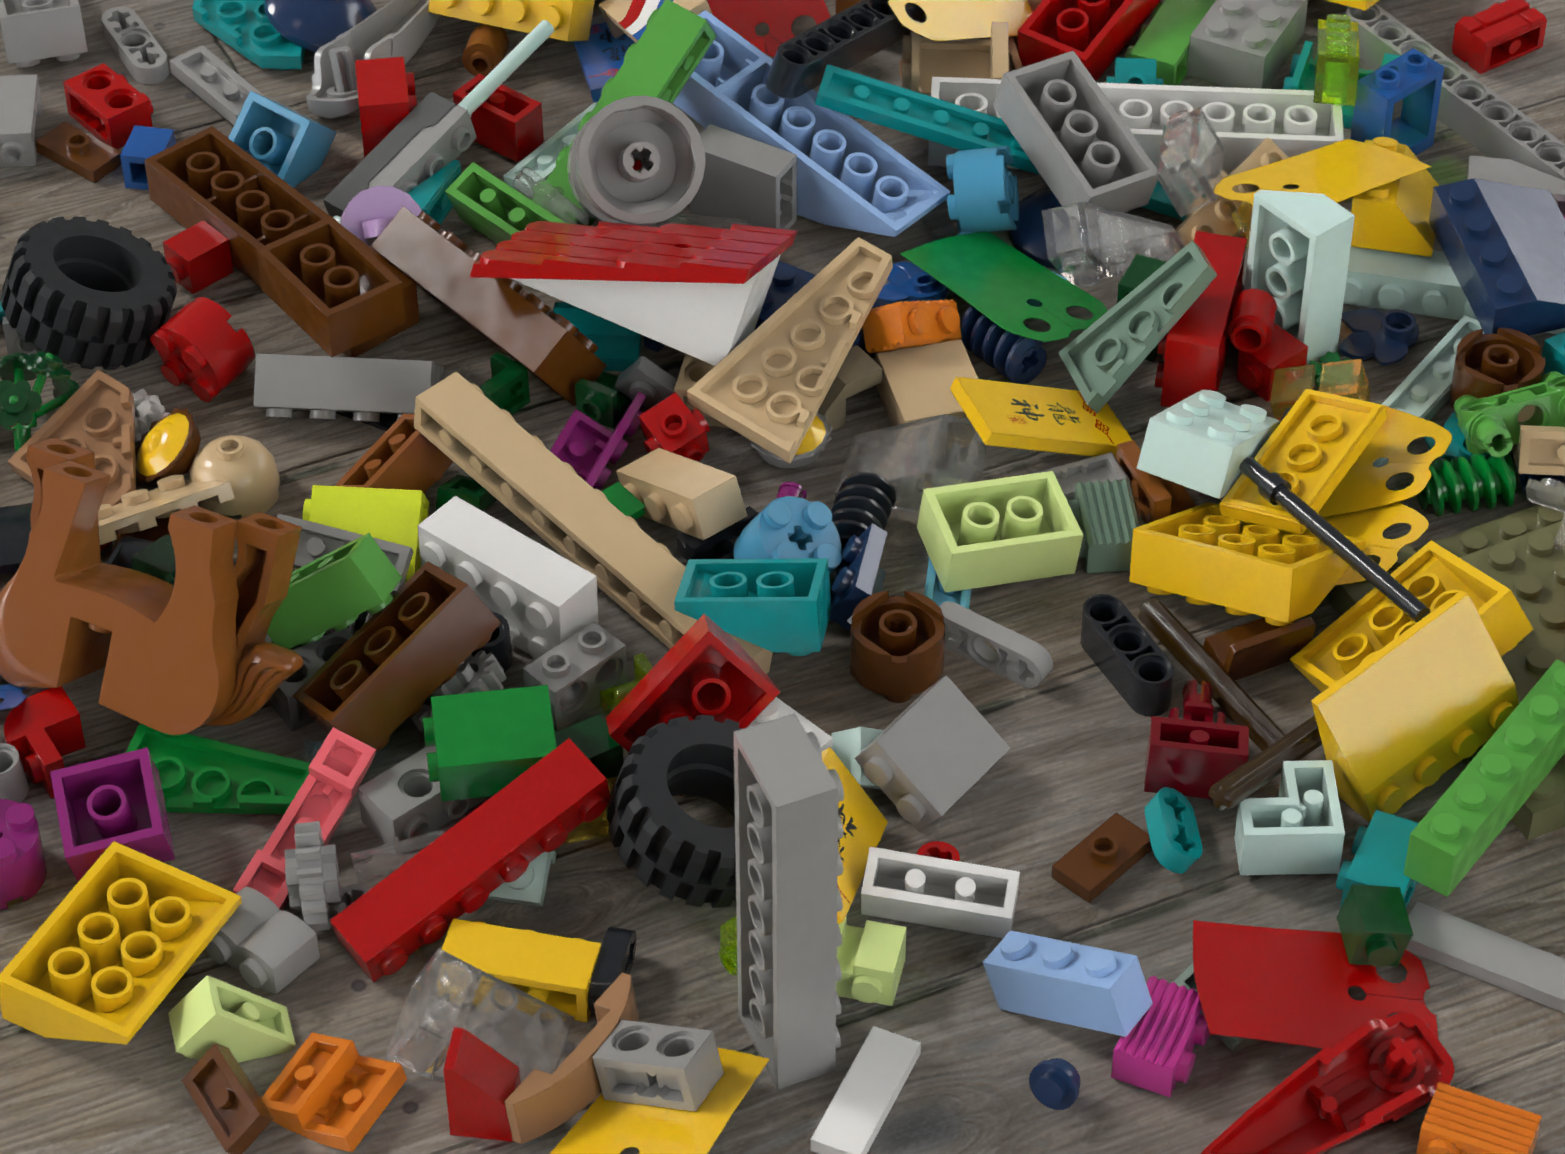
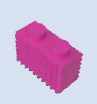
M1154 975L1149 977L1146 983L1153 1004L1126 1037L1120 1036L1113 1051L1111 1078L1172 1097L1177 1082L1186 1084L1190 1078L1196 1057L1194 1053H1191L1193 1052L1194 1045L1204 1046L1210 1032L1198 992L1194 988L1188 990L1184 985L1178 987L1175 982L1168 983L1165 979L1158 980Z

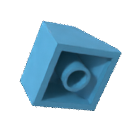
M250 91L228 138L294 188L321 168L337 132L277 101Z

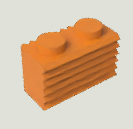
M953 299L915 302L900 301L872 308L862 326L866 350L869 353H881L960 340L962 338L960 316L957 303Z
M1438 1082L1437 1089L1422 1122L1416 1154H1532L1537 1142L1542 1115Z

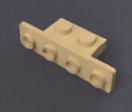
M1266 138L1230 174H1227L1224 170L1220 171L1205 186L1210 192L1205 198L1199 194L1183 209L1182 212L1187 217L1176 228L1178 232L1174 235V239L1184 248L1192 240L1194 241L1196 231L1233 236L1252 215L1253 206L1245 201H1231L1215 194L1216 185L1228 176L1289 157L1270 138ZM1241 184L1234 186L1232 190L1238 193H1252L1259 190V187L1252 184Z

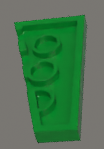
M142 723L139 724L126 751L127 753L148 748L160 774L166 811L172 813L285 814L309 775L308 767L311 764L310 762L186 733L180 735L165 734Z

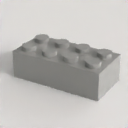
M1074 51L1003 74L993 107L1078 229L1148 204L1160 172Z

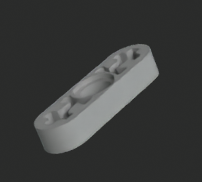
M114 7L105 11L101 16L104 38L138 83L145 85L158 84L167 79L169 76L167 55L137 13L128 7ZM133 44H143L140 46L128 47L129 45Z
M947 601L939 606L944 616L946 649L1027 688L1037 687L1052 671V657L1041 644L957 603ZM982 638L988 640L995 647L996 651L988 647Z

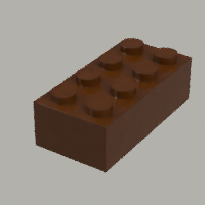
M429 561L392 596L393 600L390 604L374 614L293 695L327 734L334 727L375 748L376 752H378L388 743L390 735L406 719L415 716L421 710L424 701L440 685L447 683L455 676L458 666L473 651L479 650L487 644L492 632L501 624L498 618L468 584Z

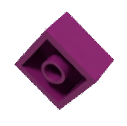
M148 748L50 771L65 859L77 882L81 880L113 841L161 862L175 860L160 774Z

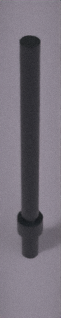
M1247 457L1241 462L1239 470L1258 486V492L1272 505H1280L1411 619L1417 623L1430 614V609L1292 492L1291 484L1277 472L1270 473L1253 457Z

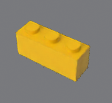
M453 918L436 963L439 997L588 1023L592 1011L588 1009V991L591 976L601 949V943L586 941L581 938L543 934L533 930H520L490 925L481 921L472 922Z

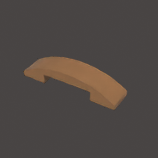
M622 972L594 1003L598 1024L553 1074L534 1069L506 1099L505 1107L514 1142L524 1144L555 1129L583 1110L602 1092L592 1057L621 1020L638 1022L639 1013L631 975Z

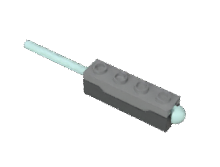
M542 20L457 106L455 103L431 91L323 199L329 216H332L340 223L341 216L348 202L360 191L374 186H392L408 193L452 160H455L462 152L466 151L477 138L470 118L471 114L554 32L553 26L547 20Z

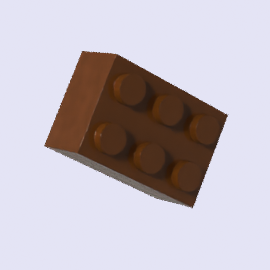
M332 216L257 249L262 291L331 358L406 323L402 281Z

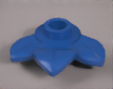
M898 262L893 264V268L887 278L889 283L882 287L877 299L887 302V304L900 301L946 300L949 288L912 262Z

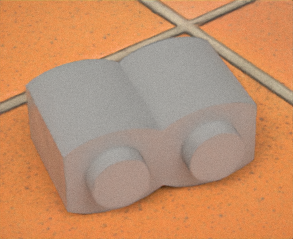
M244 887L237 893L242 898L241 905L215 935L205 950L215 962L219 964L226 962L231 967L239 969L244 980L252 987H261L277 994L320 958L317 934L297 916L280 910L264 894L253 888Z

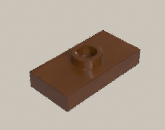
M66 122L61 123L35 141L37 153L93 183H96L122 165L120 157L122 152Z
M1116 812L1053 864L1051 877L1090 903L1152 850L1149 834Z

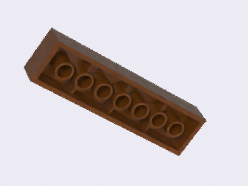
M213 126L144 160L150 200L187 229L204 220L227 237L230 242L232 265L260 287L261 280L257 249L330 217ZM347 230L402 281L406 316L405 324L343 352L346 356L355 358L419 323L420 320L416 282Z

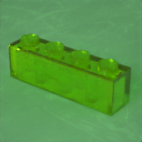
M1332 14L1327 15V20L1318 19L1313 66V103L1355 106L1360 61L1358 22H1351V17Z

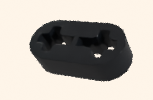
M611 926L608 928L590 980L588 991L589 1010L595 1011L594 1003L622 972L630 975L636 952V931Z

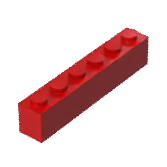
M570 738L330 919L337 940L373 983L384 974H394L405 965L409 955L424 944H432L439 940L448 930L453 918L457 919L464 913L469 914L478 910L487 901L489 894L504 882L511 883L521 877L527 870L530 862L543 852H552L560 847L567 839L568 833L582 822H591L599 817L606 809L611 798L606 777Z

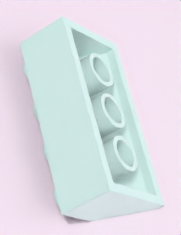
M1259 190L1254 193L1244 290L1260 289L1269 293L1275 299L1277 312L1274 323L1308 346L1307 368L1310 360L1318 362L1319 358L1325 356L1327 351L1334 353L1338 350L1355 215L1324 194Z

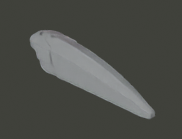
M392 0L350 30L337 36L335 40L320 47L314 57L315 73L312 74V90L306 96L309 111L317 116L335 118L358 110L359 100L355 60L404 56V63L406 65L424 43L440 17L439 14L428 12L429 0Z

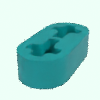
M1168 787L1161 788L1144 807L1152 850L1156 859L1166 869L1173 873H1186L1203 854L1194 809L1188 799L1179 791Z

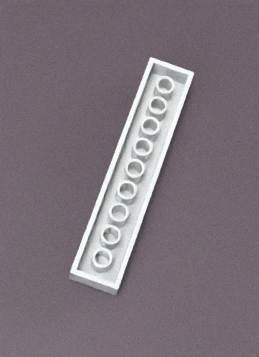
M932 77L931 97L1001 118L993 107V103L1002 79ZM1097 83L1157 168L1179 175L1191 177L1216 176L1222 170L1230 174L1266 138H1270L1289 158L1344 140L1340 91ZM929 141L928 166L946 167L947 155L955 154L961 150ZM1007 165L1008 169H1018Z

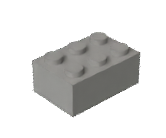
M1216 0L1190 36L1187 75L1230 88L1266 89L1304 34L1308 0Z

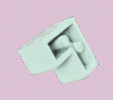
M1332 760L1283 761L1278 798H1245L1238 804L1234 839L1240 875L1339 873L1345 831Z

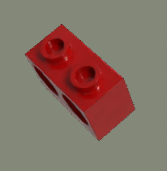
M105 63L63 82L68 114L102 142L119 149L125 146L135 125L153 127L151 115L154 109L149 97L145 93H140L123 75L117 74Z

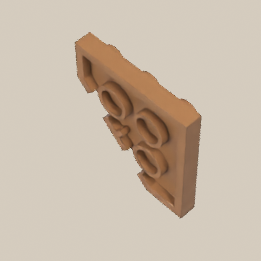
M98 369L7 461L14 473L33 484L31 470L26 460L28 445L56 438L94 452L95 470L111 475L101 505L111 504V506L121 503L122 495L136 490L134 397L129 387Z

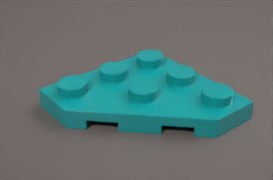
M194 0L192 7L194 21L262 69H278L282 71L302 69L306 49L286 39L272 26L264 10V0Z

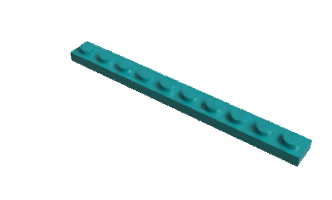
M827 64L815 105L961 151L1009 146L1014 163L1006 165L1040 175L1001 118ZM1157 168L1160 172L1159 178L1148 204L1142 207L1185 220L1187 216L1182 212L1183 209L1199 194L1205 198L1210 193L1205 188L1208 183Z

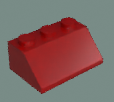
M703 614L606 717L609 736L629 752L634 742L639 737L644 736L648 729L663 722L668 725L669 720L688 716L689 721L695 720L696 716L707 715L713 716L714 721L724 723L725 719L740 723L738 727L744 729L776 698L780 690L737 641L707 615Z

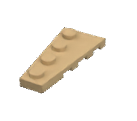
M173 475L158 480V488L151 491L147 489L131 491L122 495V502L117 505H100L98 511L100 545L117 540L115 530H118L120 534L149 529L157 526L155 518H168L172 513L194 505L198 506L197 502L216 501L221 504L235 498L230 481L192 482L191 480H184L183 475Z

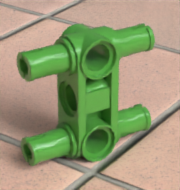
M1551 371L1542 376L1540 383L1478 399L1472 395L1459 397L1455 401L1454 410L1457 412L1455 415L1458 419V426L1465 436L1468 452L1474 454L1489 452L1492 456L1503 457L1512 450L1513 444L1519 443L1520 425L1565 427V375ZM1528 405H1535L1533 416L1527 421L1518 422L1519 412Z

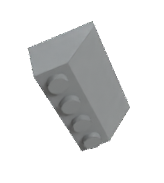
M256 353L253 406L266 409V417L292 418V412L295 410L310 411L309 419L336 420V412L353 413V421L380 422V414L397 415L398 420L402 414H415V397L443 380L444 367L433 361L331 358L330 356Z

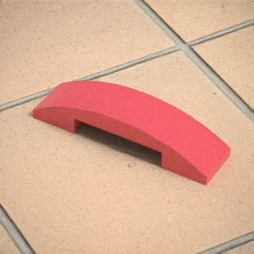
M334 727L331 729L308 767L309 775L263 850L258 849L234 887L233 893L237 894L244 887H250L268 897L280 910L289 902V895L286 885L284 850L296 848L294 837L295 824L320 821L324 845H327L376 754L375 748Z

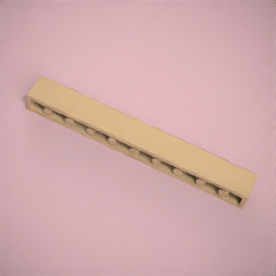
M456 371L415 397V429L564 558L596 575L597 586L664 645L671 649L696 623V619L675 611L674 601L686 567L672 556L670 550L665 545L657 543L645 533L632 517L625 516L611 504L603 492L594 489L577 475L570 464L562 462L550 452L537 436L530 435L516 423L508 411L500 409L489 400L476 384L468 382ZM727 633L743 647L765 674L770 671L773 652Z

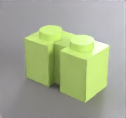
M846 916L844 922L838 924L842 935V945L837 947V959L842 973V979L836 981L838 996L856 999L864 1003L893 1006L906 958V927L866 920L864 928L847 925Z

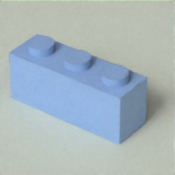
M1010 930L983 962L999 1009L1126 1037L1153 1004L1136 955Z

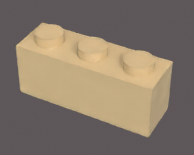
M658 448L616 471L620 484L645 505L643 517L702 540L747 517L735 475L667 450Z

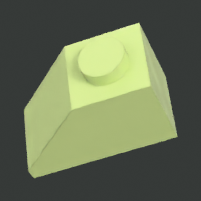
M208 975L168 1012L176 1052L190 1059L200 1060L214 1043L228 1047L238 1063L290 1052L296 1046L286 1006Z

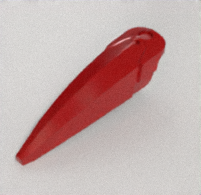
M1397 1013L1383 1019H1374L1372 1017L1337 1042L1335 1046L1327 1045L1249 1108L1200 1154H1322L1390 1119L1397 1121L1429 1103L1434 1096L1438 1082L1450 1085L1455 1072L1453 1059L1427 1023L1413 1013Z

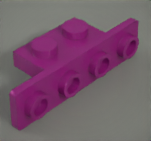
M638 392L613 432L575 409L549 451L562 462L570 464L577 475L591 487L601 490L612 472L605 466L608 461L615 465L626 449L629 442L622 439L624 434L631 437L640 425L639 415L642 412L639 411V408L647 396Z

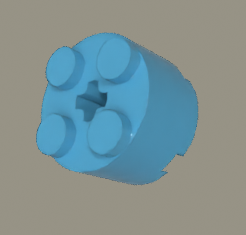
M1009 146L963 150L947 155V175L949 180H953L954 194L948 195V212L950 219L956 220L959 232L975 233L1016 230L1017 226L1014 221L1019 219V191L1017 175L1012 176L1011 172L1007 170L1006 164L1014 163Z
M793 496L780 497L770 502L742 530L734 544L733 550L734 559L828 558L829 574L833 572L842 560L841 541L838 531L832 522L830 509L822 502H810Z

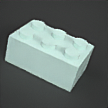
M1201 390L1149 419L1136 469L1220 499L1228 493L1241 476L1242 472L1239 470L1241 462L1247 457L1254 458L1277 428L1279 420L1266 416L1267 411L1260 407L1248 404L1241 405L1240 407L1226 402V397L1221 393Z

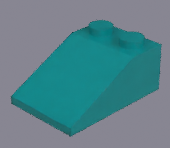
M828 558L689 559L674 601L675 611L696 620L705 614L725 632L771 652H787L792 656H805L812 652H821L832 610Z

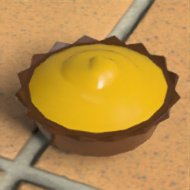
M175 407L171 413L164 412L160 420L152 422L149 431L141 435V444L135 448L136 477H138V482H157L165 477L184 475L190 470L199 450L201 437L200 431L193 421V414H189L187 408L180 410Z

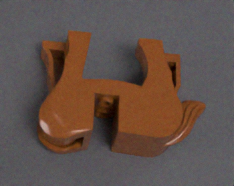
M56 438L28 445L26 460L31 470L34 485V498L30 514L31 532L29 533L27 550L20 567L0 592V675L7 682L17 687L57 688L105 667L98 704L159 732L180 735L204 725L226 726L247 719L258 712L280 685L303 666V659L297 652L272 642H265L272 618L288 594L302 529L301 526L262 512L234 520L195 505L170 514L168 524L176 563L175 583L172 585L137 570L101 563L98 511L111 475L95 470L94 452ZM236 538L238 545V557L236 564L234 566L233 555Z

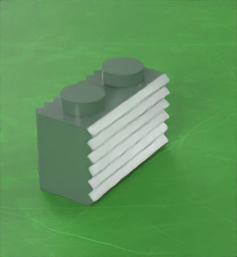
M1125 478L1120 482L1115 479L1110 482L1107 479L1103 483L1097 480L1095 483L1088 481L1085 484L1079 481L1075 484L1074 500L1067 501L1083 533L1078 559L1083 558L1086 573L1130 571L1133 528L1139 527V521L1129 480Z

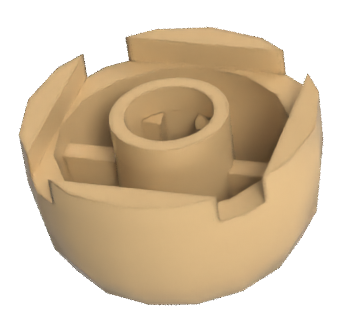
M239 435L219 437L206 443L197 452L191 465L189 480L192 482L230 481L235 499L221 504L216 501L197 502L198 506L223 516L241 514L242 519L258 512L266 513L278 500L280 478L274 456L258 440Z

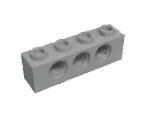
M435 746L423 748L358 787L361 821L396 854L412 844L424 840L433 831L453 819L460 818L469 809L489 798L480 797L441 802L439 782L430 783L427 753L436 752Z

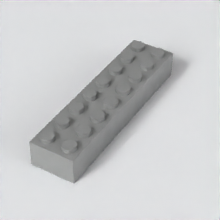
M795 713L734 731L738 1016L759 1056L770 1059L765 1067L777 1090L835 1071V1049L841 1046V1039L836 1026V1015L841 1014V1004L836 992V981L842 979L841 968L837 959V947L842 945V935L837 923V912L842 910L843 904L837 887V876L843 874V864L838 852V839L843 838L844 831L838 814V802L844 800V790L836 770H828L822 760L821 748L813 732L806 733Z

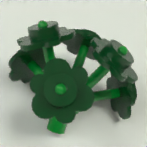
M38 351L36 354L30 355L12 353L0 357V376L2 379L0 381V426L6 428V430L13 429L15 451H18L32 437L31 427H37V418L62 406L80 388L78 383L70 379L72 373L64 368L61 364L62 360L52 353ZM49 377L52 379L53 386L55 387L53 389L55 399L42 405L40 395L46 378ZM36 379L31 391V386L27 381Z

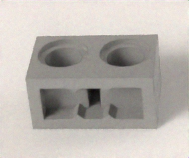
M592 622L523 668L524 687L548 685L555 732L564 729L628 685L626 645L596 622Z
M621 1020L592 1057L604 1100L696 1112L724 1074L714 1033L711 1030Z

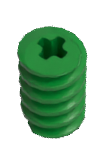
M1478 453L1472 454L1468 461L1463 456H1455L1451 463L1444 458L1434 461L1433 466L1430 465L1429 467L1432 475L1422 492L1417 494L1420 507L1425 510L1427 505H1431L1437 517L1443 515L1444 503L1449 502L1454 514L1461 512L1462 500L1467 501L1472 512L1478 510L1480 498H1484L1489 509H1494L1496 507L1497 495H1501L1505 506L1512 507L1516 489V477L1512 459L1509 454L1503 457H1495L1490 455V453L1485 458Z

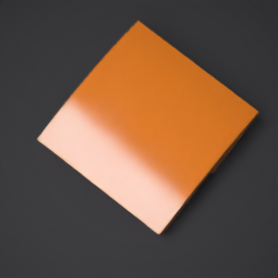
M312 1032L267 1089L261 1100L272 1115L273 1122L317 1143L352 1153L408 1078L402 1065L399 1063L360 1056L353 1040Z

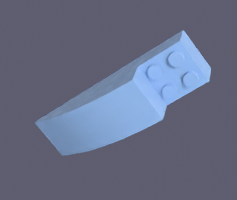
M707 10L698 14V16L707 20L716 34V38L673 104L704 127L703 131L709 124L797 154V215L824 225L896 237L948 199L951 191L850 116L815 105L818 93L813 89L794 99H785L770 92L765 82L773 59Z

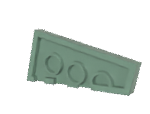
M1193 240L1058 352L1086 404L1096 413L1103 408L1218 275L1203 250Z

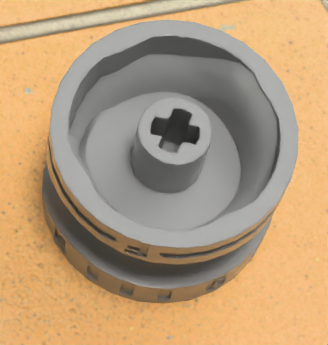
M644 95L629 96L605 106L581 127L569 150L567 163L568 180L572 193L579 205L596 221L654 227L681 212L699 191L705 171V150L701 136L694 123L682 110L660 98ZM636 161L641 162L642 167L639 170L632 168Z

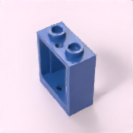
M1413 48L1358 80L1350 139L1364 143L1365 139L1373 140L1376 137H1389L1395 139L1398 144L1407 145L1415 156L1432 147L1444 66ZM1403 99L1401 116L1392 121L1394 104Z

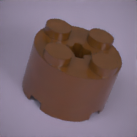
M1498 328L1497 334H1483V329H1479L1464 336L1459 342L1456 351L1450 391L1451 407L1454 409L1455 401L1463 395H1472L1478 399L1540 383L1545 368V357L1542 358L1540 354V345L1529 335L1510 328Z
M883 591L868 596L856 606L853 611L850 628V672L861 685L875 693L884 695L890 702L903 703L908 701L912 695L927 690L939 680L944 670L945 624L942 610L933 600L912 591H904V597H889V591Z

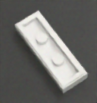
M873 1026L811 1138L810 1151L818 1154H867L920 1056L921 1042Z

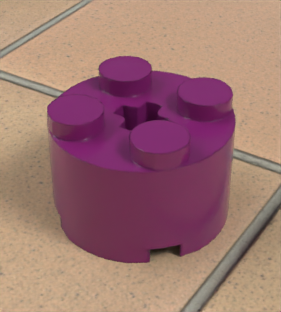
M0 799V910L8 909L7 902L21 896H23V901L33 897L42 887L47 874L39 825L33 807L27 803H18L8 799Z

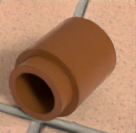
M482 24L472 31L462 55L463 65L469 73L474 76L481 74L486 77L505 58L509 47V40L505 30L501 27Z

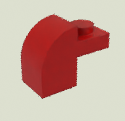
M59 686L57 688H49L26 698L19 706L14 707L5 720L4 736L6 743L14 746L19 752L24 771H27L33 784L41 782L50 798H55L50 771L65 768L62 756L86 747L80 714L63 687Z

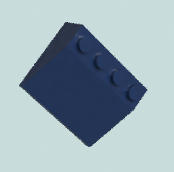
M1476 178L1435 186L1433 189L1429 224L1484 334H1497L1498 328H1510L1530 336L1565 328V218L1549 190Z

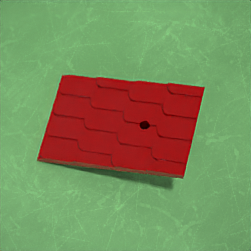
M537 221L527 224L525 231L513 233L510 240L499 242L495 250L483 252L480 260L473 264L469 277L510 278L716 366L754 331L780 255L793 245L797 231L732 224L730 229L686 224H666L658 228L600 221L598 226L595 227Z

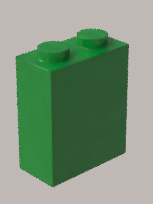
M548 685L431 697L432 717L423 718L426 747H436V752L427 753L429 782H439L441 802L494 796L556 748Z

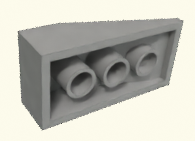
M0 0V29L8 64L16 63L17 67H31L38 65L40 59L56 57L57 61H69L79 58V53L88 52L78 0Z

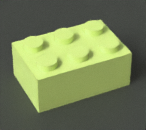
M1053 471L923 489L917 530L945 593L1075 574L1083 533Z

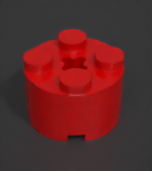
M198 297L193 302L188 303L150 337L153 346L157 349L159 356L164 362L160 368L163 376L174 386H179L181 383L190 386L194 393L206 403L214 399L248 368L255 359L254 348L243 328L236 332L227 322L232 315L218 303L205 297Z

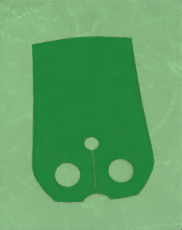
M975 232L943 238L900 253V255L949 288L999 327L1029 339L1050 342L1069 338L1071 332L1074 330H1086L1108 311L1100 300L1040 265L990 232ZM1027 300H1038L1042 303V306H1031L1027 303ZM1072 306L1083 307L1093 313V317L1086 320L1077 319L1067 314L1066 309ZM1030 318L1040 319L1047 322L1051 329L1045 332H1037L1027 328L1023 322Z

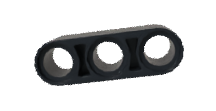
M1098 594L1086 599L1083 604L1080 640L1084 651L1136 713L1151 717L1167 712L1171 706L1174 666L1171 660L1117 597L1108 594Z

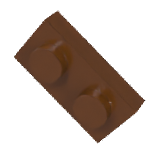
M214 1043L181 1080L226 1153L243 1154L274 1120L228 1047Z

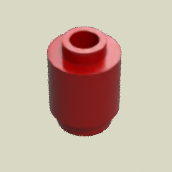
M1247 289L1235 297L1228 334L1232 344L1240 351L1248 353L1257 352L1270 341L1277 312V303L1269 293L1260 289Z

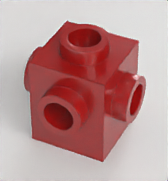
M676 392L639 415L643 435L646 438V441L643 443L648 453L661 448L700 462L705 453L710 451L706 435L710 431L707 421L699 410L694 409L690 411Z

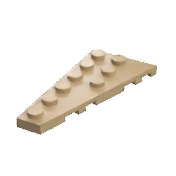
M858 237L687 391L689 404L790 464L893 268L892 255Z

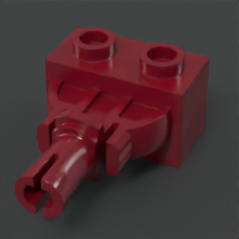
M1191 680L1184 685L1182 690V719H1179V708L1176 707L1170 710L1168 718L1151 716L1145 760L1144 792L1157 793L1161 788L1168 787L1179 791L1184 796L1207 798L1214 801L1208 796L1211 786L1248 761L1249 726L1226 724V716L1223 712L1217 713L1216 723H1213V687L1210 683L1202 681L1201 694H1198L1197 680Z

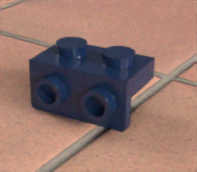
M873 523L860 537L853 535L844 546L841 553L842 560L838 575L832 586V610L829 619L849 631L854 609L868 596L881 592L886 575L885 571L879 567L888 532Z

